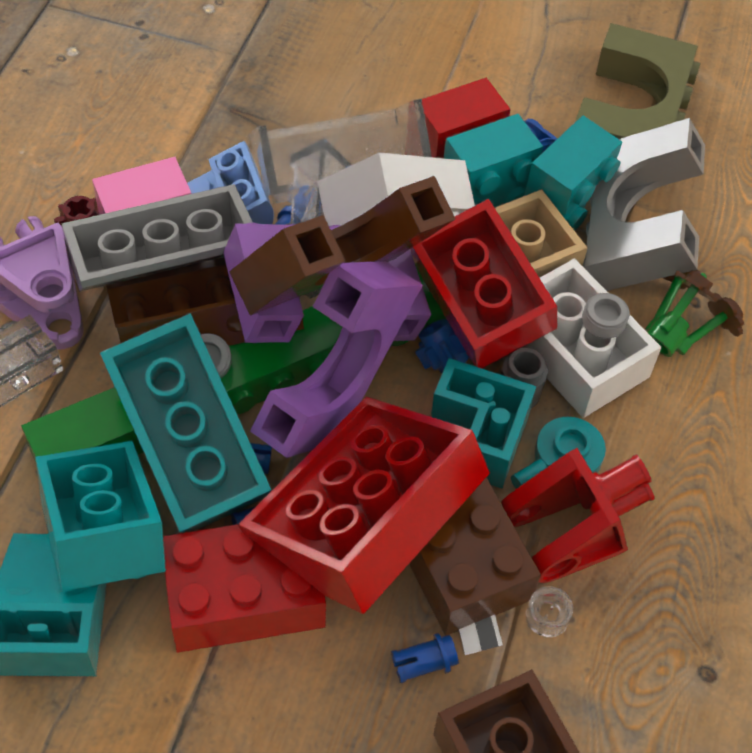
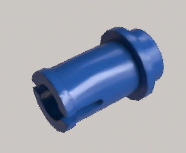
M439 633L433 634L434 640L398 651H391L394 667H397L398 670L396 673L400 683L443 669L444 673L451 672L450 667L459 664L458 655L451 636L441 637Z

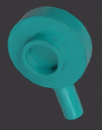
M560 417L548 422L538 435L535 446L536 461L511 476L513 486L517 489L575 448H578L592 473L595 471L598 473L606 452L605 442L601 433L589 422L576 417Z

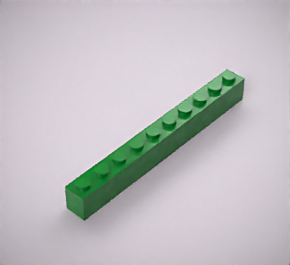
M418 272L431 312L430 318L422 328L423 330L428 325L438 320L446 319ZM311 306L303 310L304 329L295 331L290 342H244L230 345L231 367L227 374L221 378V381L236 413H245L254 405L265 401L271 390L294 386L310 377L333 349L341 333L342 326ZM393 341L391 346H401L408 341ZM115 387L21 425L34 460L38 456L133 441L137 455L144 453Z

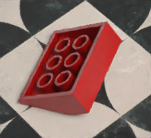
M366 396L238 526L244 534L325 596L364 615L485 480L490 472L473 430Z

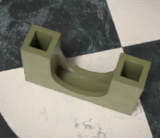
M611 23L602 46L596 75L642 88L652 95L658 104L644 109H628L584 97L575 122L584 115L616 138L621 139L684 120L686 113L680 112L679 108L687 110L693 87L686 86V84L694 85L701 63L694 61L698 45Z

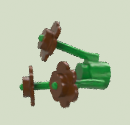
M677 270L675 275L663 278L672 283L654 318L645 328L647 333L661 346L660 354L671 357L677 351L681 355H685L695 342L719 325L725 330L728 329L734 336L738 337L743 334V312L733 299L722 298L719 294L709 291L713 283L707 279L705 273L699 270L681 273ZM687 287L688 290L675 308L668 312L679 289H686ZM699 293L710 300L708 308L715 317L688 335L686 331L690 326L681 315L695 295Z

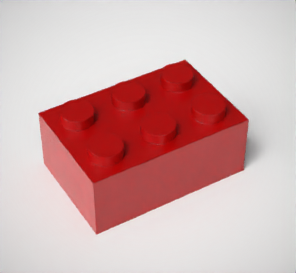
M489 199L454 216V221L411 248L416 269L472 363L479 368H484L556 330L558 306Z
M238 524L163 536L166 587L171 628L177 653L326 628L325 595L244 534Z

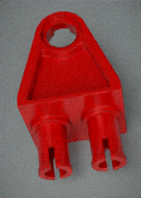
M575 448L508 494L501 501V504L514 527L531 523L580 503L583 508L590 509L591 516L545 546L532 557L541 574L539 582L548 583L627 551L628 547L619 517L648 501L654 500L655 496L649 485L652 482L650 474L637 454L598 475L596 471L592 473L578 448Z

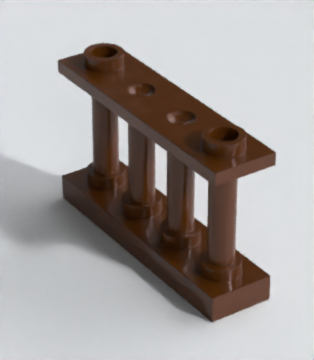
M224 257L106 285L120 344L190 313L200 335H217L228 346L245 342ZM303 318L296 331L304 329Z

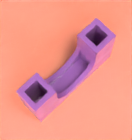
M235 223L223 251L245 343L290 342L304 316L299 297L250 316L229 273L230 270L279 231L295 224ZM332 225L329 227L331 230H333L341 225ZM410 250L388 262L421 283ZM423 287L418 293L394 341L415 340L430 318L431 312Z
M386 261L343 263L332 270L313 307L342 326L341 333L333 349L320 367L305 381L294 386L271 390L250 432L286 458L313 450L362 401L423 285Z

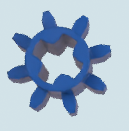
M441 319L428 325L418 335L421 342L418 343L420 348L415 353L425 369L432 366L434 370L438 369L442 374L448 358L466 363L469 358L447 319Z

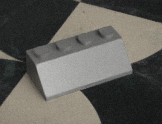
M235 184L62 223L70 264L79 292L222 258L224 257L223 251L235 223L246 224L253 223Z

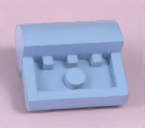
M245 141L208 159L212 170L187 183L192 194L235 184L253 223H273V208L251 151Z

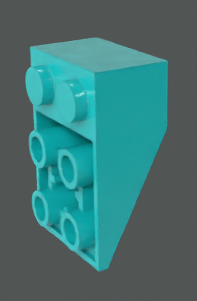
M13 533L0 568V676H96L107 583L88 589L62 592L48 534Z

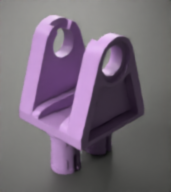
M30 216L28 220L34 228L33 231H31L23 219L15 228V233L20 239L4 245L0 237V311L47 347L53 349L70 348L80 341L84 328L63 229L59 222L44 228L38 217ZM59 319H66L72 322L70 331L62 335H58V332L50 331L48 327L52 322Z

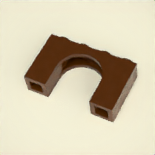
M432 176L397 189L367 212L333 230L330 229L324 215L284 228L230 270L229 273L251 316L322 288L329 273L343 263L392 261L454 221L455 217L436 177Z

